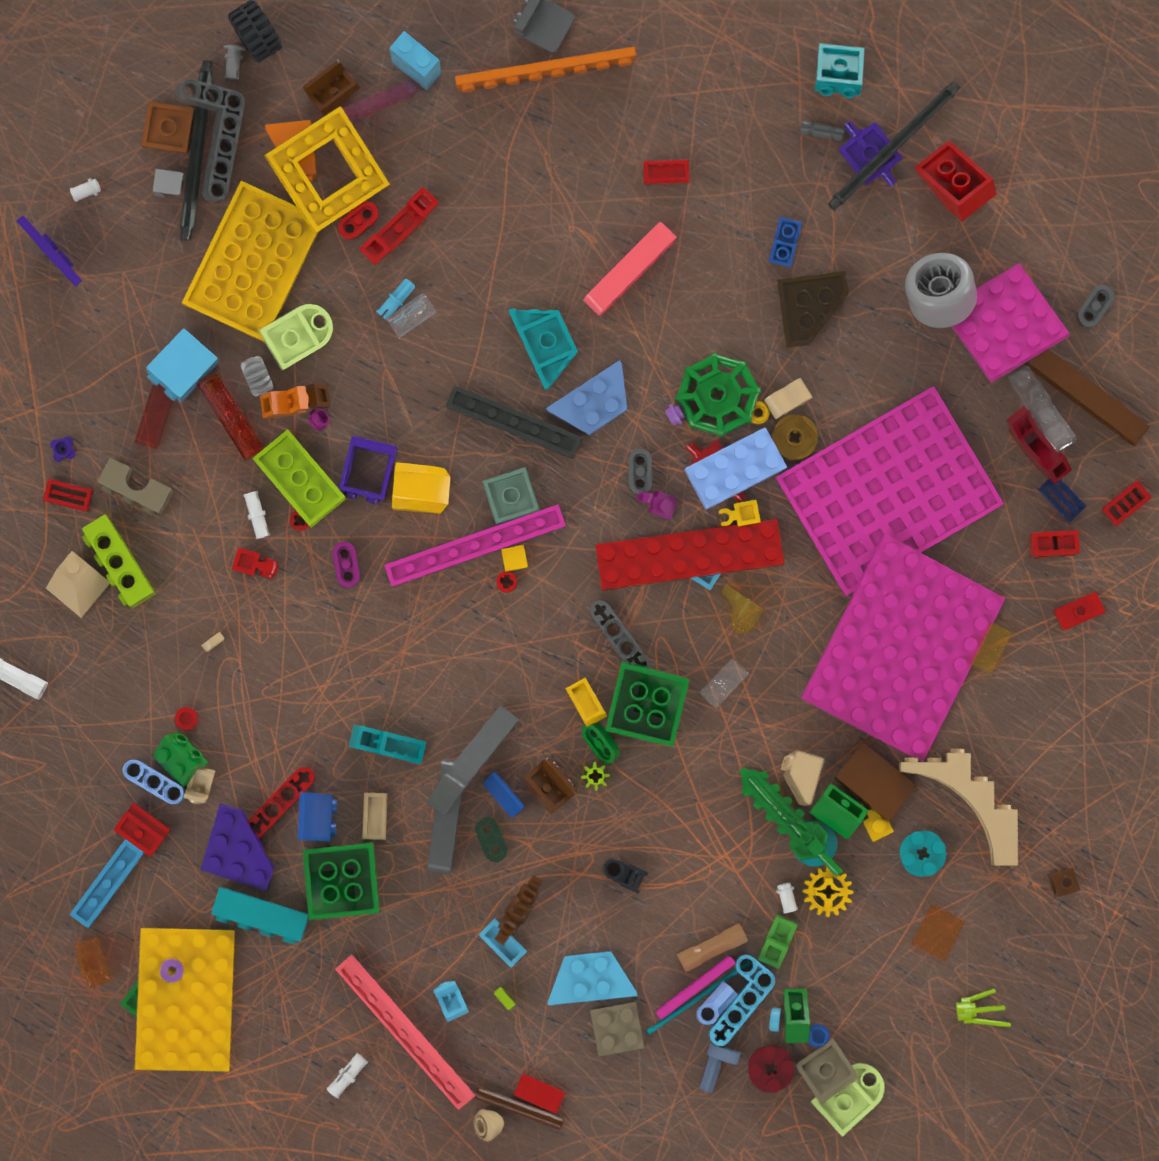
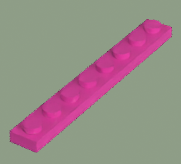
M557 504L385 564L384 566L391 586L395 587L564 528L566 525Z

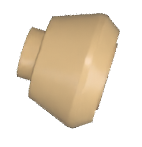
M482 1109L478 1111L474 1118L475 1132L480 1139L486 1142L499 1135L504 1126L503 1118L495 1111Z

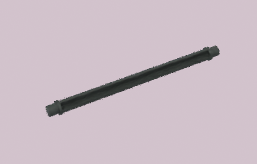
M202 61L198 81L211 84L213 74L212 61ZM210 92L206 93L208 101L210 99ZM195 106L180 226V239L187 241L191 240V233L194 231L208 109Z
M955 81L949 86H945L931 103L915 116L841 190L833 195V198L828 202V206L834 211L839 206H842L937 111L955 96L960 86Z

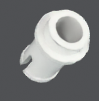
M91 178L86 183L70 188L75 202L93 194L97 196L98 192L101 191L98 181Z
M790 882L777 885L778 890H776V893L780 895L783 913L798 910L793 894L794 886H791Z

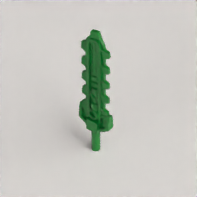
M743 767L739 771L742 777V786L744 787L741 793L745 797L751 795L755 799L753 806L757 810L763 808L767 812L765 818L769 823L775 821L779 825L777 831L781 835L786 833L791 838L789 842L791 851L800 860L816 859L818 857L836 877L839 876L843 870L825 852L828 833L818 822L816 824L813 821L807 823L803 819L805 813L801 809L796 811L791 806L793 800L789 796L783 798L779 794L781 788L777 783L771 785L767 781L769 775L765 771L759 773L758 771L748 770Z

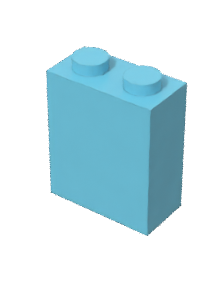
M405 31L389 48L392 63L426 91L441 75L439 59Z
M183 328L146 367L149 374L147 378L154 385L160 384L166 389L164 393L171 400L175 401L177 399L182 403L218 365V358Z

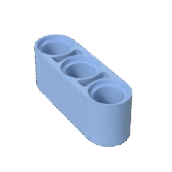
M130 760L125 763L123 774L128 780L167 803L180 804L185 800L184 793L186 790L176 781L141 761ZM133 764H137L140 767V774L136 777H132L129 773V769ZM152 776H158L160 779V785L156 789L151 788L149 785V780ZM174 787L180 790V797L177 800H172L169 797V792Z

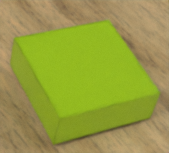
M501 986L494 991V995L507 1010L516 1005Z

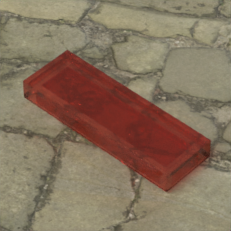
M153 384L135 439V443L158 449L173 402L164 393L166 389L160 384L157 386Z

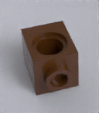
M1067 868L1047 874L1054 897L1081 891L1074 868Z

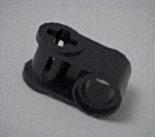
M613 858L605 861L602 867L603 874L608 879L638 894L640 893L639 887L644 876L648 875V872ZM610 863H617L620 870L615 876H611L607 872V866Z

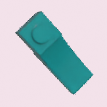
M354 724L348 747L421 764L426 742Z

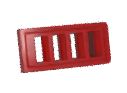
M1136 479L1101 510L1115 526H1118L1149 501L1152 496ZM1134 488L1142 495L1143 498L1141 500L1132 492ZM1128 494L1136 504L1132 506L1124 496ZM1121 500L1129 510L1125 512L1117 502ZM1114 506L1122 516L1117 518L1110 508Z

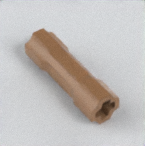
M740 923L713 938L678 953L677 956L685 972H688L702 965L703 962L747 942L748 939Z

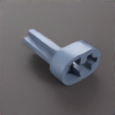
M711 1042L707 1051L709 1059L699 1089L712 1093L722 1061L737 1065L741 1052L726 1046H718Z

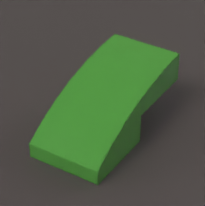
M776 914L758 960L779 969L798 923Z

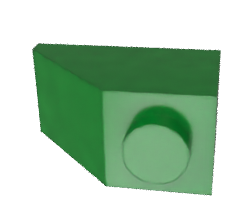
M807 988L783 989L785 1043L809 1042L810 1019Z

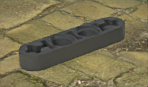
M603 600L595 601L590 607L591 617L622 660L628 662L627 659L634 657L639 652L641 656H638L637 659L641 663L645 661L647 663L645 667L651 668L649 659L609 604ZM595 606H605V615L609 617L611 614L614 619L608 620L602 626L600 622L604 621L601 615L596 616L594 614L596 612ZM611 623H616L620 626V633L616 636H611L607 632V627ZM624 642H631L634 646V651L629 655L621 652L620 647Z

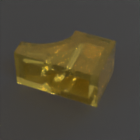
M726 584L720 594L727 600L731 608V619L729 620L732 623L731 628L741 635L744 632L748 634L764 609Z

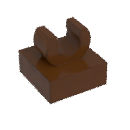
M314 383L307 385L308 407L318 409L331 407L327 384Z

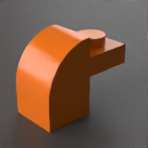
M296 386L287 391H271L260 396L263 418H277L305 413L309 403V396L306 393L305 386Z

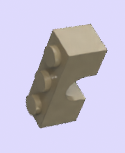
M109 458L97 481L102 485L101 490L112 496L115 492L122 495L121 500L134 506L135 502L143 506L142 511L151 516H154L155 513L162 516L174 491L153 479H150L144 489L139 491L132 490L129 485V479L133 470Z

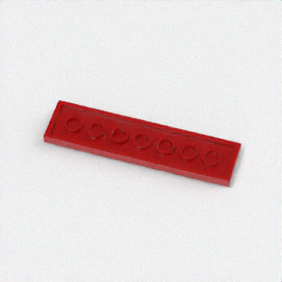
M777 519L739 527L738 525L595 545L602 591L784 565Z

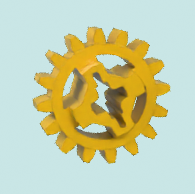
M827 867L825 872L821 868H817L818 874L810 873L809 876L812 880L804 881L808 885V889L802 890L803 893L808 894L804 902H811L812 904L809 906V909L813 910L816 907L817 915L825 911V916L829 917L830 912L833 911L837 916L839 915V908L844 911L846 910L845 902H852V900L847 898L848 894H853L852 890H848V886L852 882L844 881L847 876L846 873L836 877ZM823 877V883L818 887H813L815 882ZM832 877L841 883L842 888H838L833 883ZM829 885L830 889L838 891V893L830 894L829 898H826L825 894L817 893V891H822V889H826V886ZM813 896H819L823 900V907L814 900ZM837 896H842L840 902L832 907L833 900Z

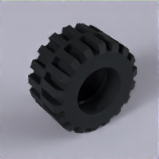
M249 0L228 13L229 22L255 61L260 63L282 49V42L257 2Z

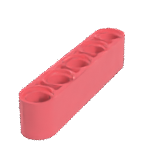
M659 222L586 295L583 301L598 316L604 314L676 241L677 237L662 222Z

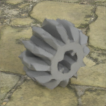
M260 356L248 358L241 363L242 372L252 395L255 397L262 396L273 390V383Z

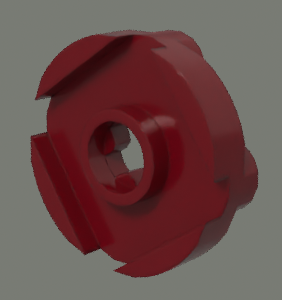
M767 1045L758 1048L750 1056L748 1074L751 1082L758 1089L764 1092L776 1093L786 1088L793 1079L795 1066L790 1054L783 1048ZM774 1062L777 1072L767 1075L765 1065L767 1063L771 1065Z

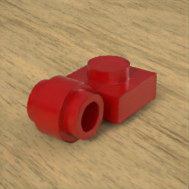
M238 548L232 570L255 577L258 569L260 571L259 576L273 580V577L277 575L279 567L277 566L278 562L275 560L264 558V562H259L261 554Z

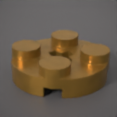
M787 415L777 422L772 433V440L780 455L789 461L807 458L814 451L818 441V431L814 423L809 418L800 415ZM791 432L801 435L799 443L790 442Z

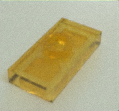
M991 622L971 664L992 674L1012 633Z

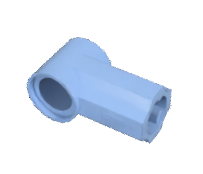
M723 981L706 1001L698 1007L696 1011L697 1020L704 1025L713 1024L738 994ZM705 1007L713 1011V1018L710 1021H705L701 1017V1011Z

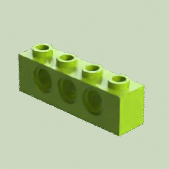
M104 514L82 528L85 533L82 536L84 542L89 548L92 546L97 554L94 555L95 560L100 567L105 566L108 574H106V577L112 587L115 585L121 592L118 594V597L124 606L129 605L133 609L156 595L109 516ZM105 537L110 538V546L107 549H101V539ZM115 557H121L123 560L122 566L114 569L112 567V560ZM128 576H133L135 580L131 588H125L123 584L124 579Z

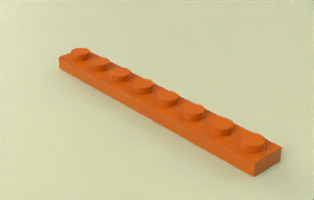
M635 47L459 75L455 76L457 91L472 92L476 87L484 86L485 89H491L501 83L515 85L520 83V80L525 79L538 81L543 79V76L551 75L553 78L564 76L567 72L574 71V74L585 73L587 69L591 68L605 70L610 68V65L629 66L632 62L636 61Z

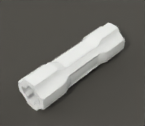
M0 658V680L39 700L47 688L48 682L28 674Z

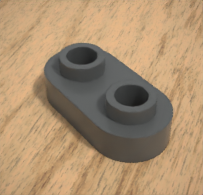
M1097 286L1085 300L1077 313V320L1081 326L1085 328L1096 326L1114 300L1113 291L1108 286ZM1103 295L1105 298L1104 302L1098 301L1097 296ZM1085 313L1091 314L1092 320H1086Z
M636 449L629 456V488L634 494L638 495L639 491L648 493L652 486V457L644 449ZM641 457L645 462L643 465H638L636 459ZM638 480H642L645 485L643 488H638L636 486V482Z

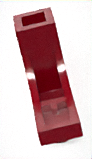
M1025 406L1021 407L1006 420L1010 427L1008 431L1019 448L1051 482L1056 484L1072 470L1066 456L1046 439L1035 423L1030 411Z

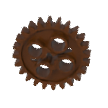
M533 875L527 885L524 883L518 894L514 895L504 911L503 919L497 927L500 930L494 939L495 941L504 946L509 937H513L520 925H523L533 909L532 905L540 893L537 890L543 880Z

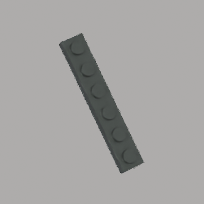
M455 385L446 404V408L571 459L574 458L582 437Z

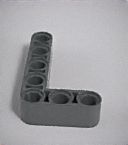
M188 79L177 86L175 90L177 99L185 104L217 112L202 188L203 198L210 203H215L224 199L228 193L245 99L238 91ZM185 86L191 88L192 96H188L185 94ZM207 92L213 94L214 102L208 101L206 98ZM228 98H232L235 101V108L229 106ZM224 120H228L231 123V130L224 127ZM220 142H224L227 145V152H223L220 149ZM216 164H220L222 166L223 174H219L216 172ZM212 186H215V187L218 188V190H219V195H218V197H216V196H214V195L212 194V192H211V187H212Z
M501 705L452 764L426 803L443 816H446L470 781L515 727L519 718Z

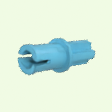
M404 279L392 294H388L390 297L376 312L382 315L388 309L383 316L388 321L400 305L403 306L402 303L415 289V285L408 279Z

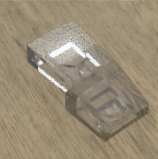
M732 658L702 689L700 694L717 708L749 673Z

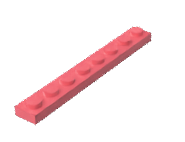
M352 954L335 969L458 1110L475 1096L454 1072L452 1067L447 1064L438 1051L433 1048Z

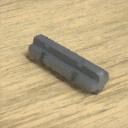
M802 121L800 133L804 135H809L810 133L812 136L826 139L832 137L833 140L842 141L845 129L841 127L832 128L830 125L814 123L813 125L811 122Z

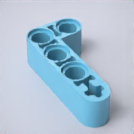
M740 955L735 961L736 970L748 982L711 1026L709 1038L715 1045L723 1046L731 1040L775 984L774 975L750 955ZM743 959H750L752 962V968L747 972H743L740 969V962ZM761 974L769 975L770 983L767 986L763 987L758 984V977ZM746 992H753L755 994L754 1003L747 1005L743 1002V996ZM732 1010H738L741 1014L740 1020L736 1023H732L728 1019V1014ZM723 1020L733 1027L731 1031L726 1028L723 1032L725 1035L723 1040L721 1038L715 1040L716 1035L714 1031L716 1029L721 1031L724 1028V1024H721Z

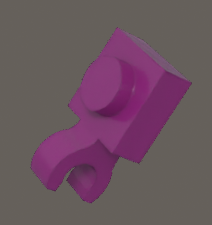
M639 491L636 499L639 502L650 505L647 512L665 520H671L678 501L677 498L661 491H655L654 495Z

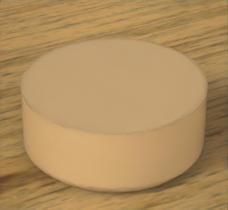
M219 632L201 646L208 652L221 643L224 637Z

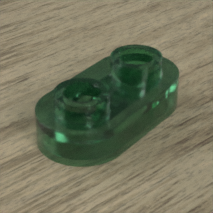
M482 818L477 822L475 830L483 852L489 861L500 862L507 855V846L499 826L492 818ZM486 824L492 828L488 834L483 832V826ZM498 846L500 853L493 855L491 853L492 847Z

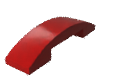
M422 187L396 216L377 234L374 233L359 248V251L372 264L377 265L420 226L438 206L439 201Z

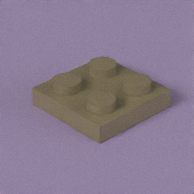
M636 1001L590 1010L598 1057L644 1048Z
M834 1039L795 1065L820 1104H823L860 1078Z

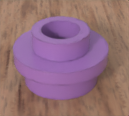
M673 403L670 404L669 408L665 410L673 426L683 424L682 419L685 418L682 409L679 405L675 407Z
M176 959L164 961L160 968L161 977L170 983L180 980L184 973L183 965ZM173 966L177 972L174 975H169L167 969Z

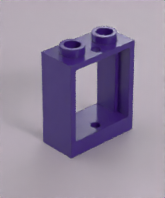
M352 436L339 490L344 493L343 495L351 499H357V496L365 497L366 502L379 505L380 501L385 502L398 452L397 446ZM357 449L389 456L380 494L348 486Z

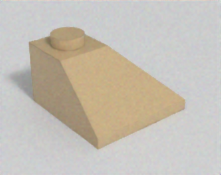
M72 551L56 569L46 589L82 618L108 588L110 582Z

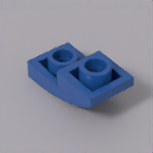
M783 217L779 218L769 262L791 267L802 222Z

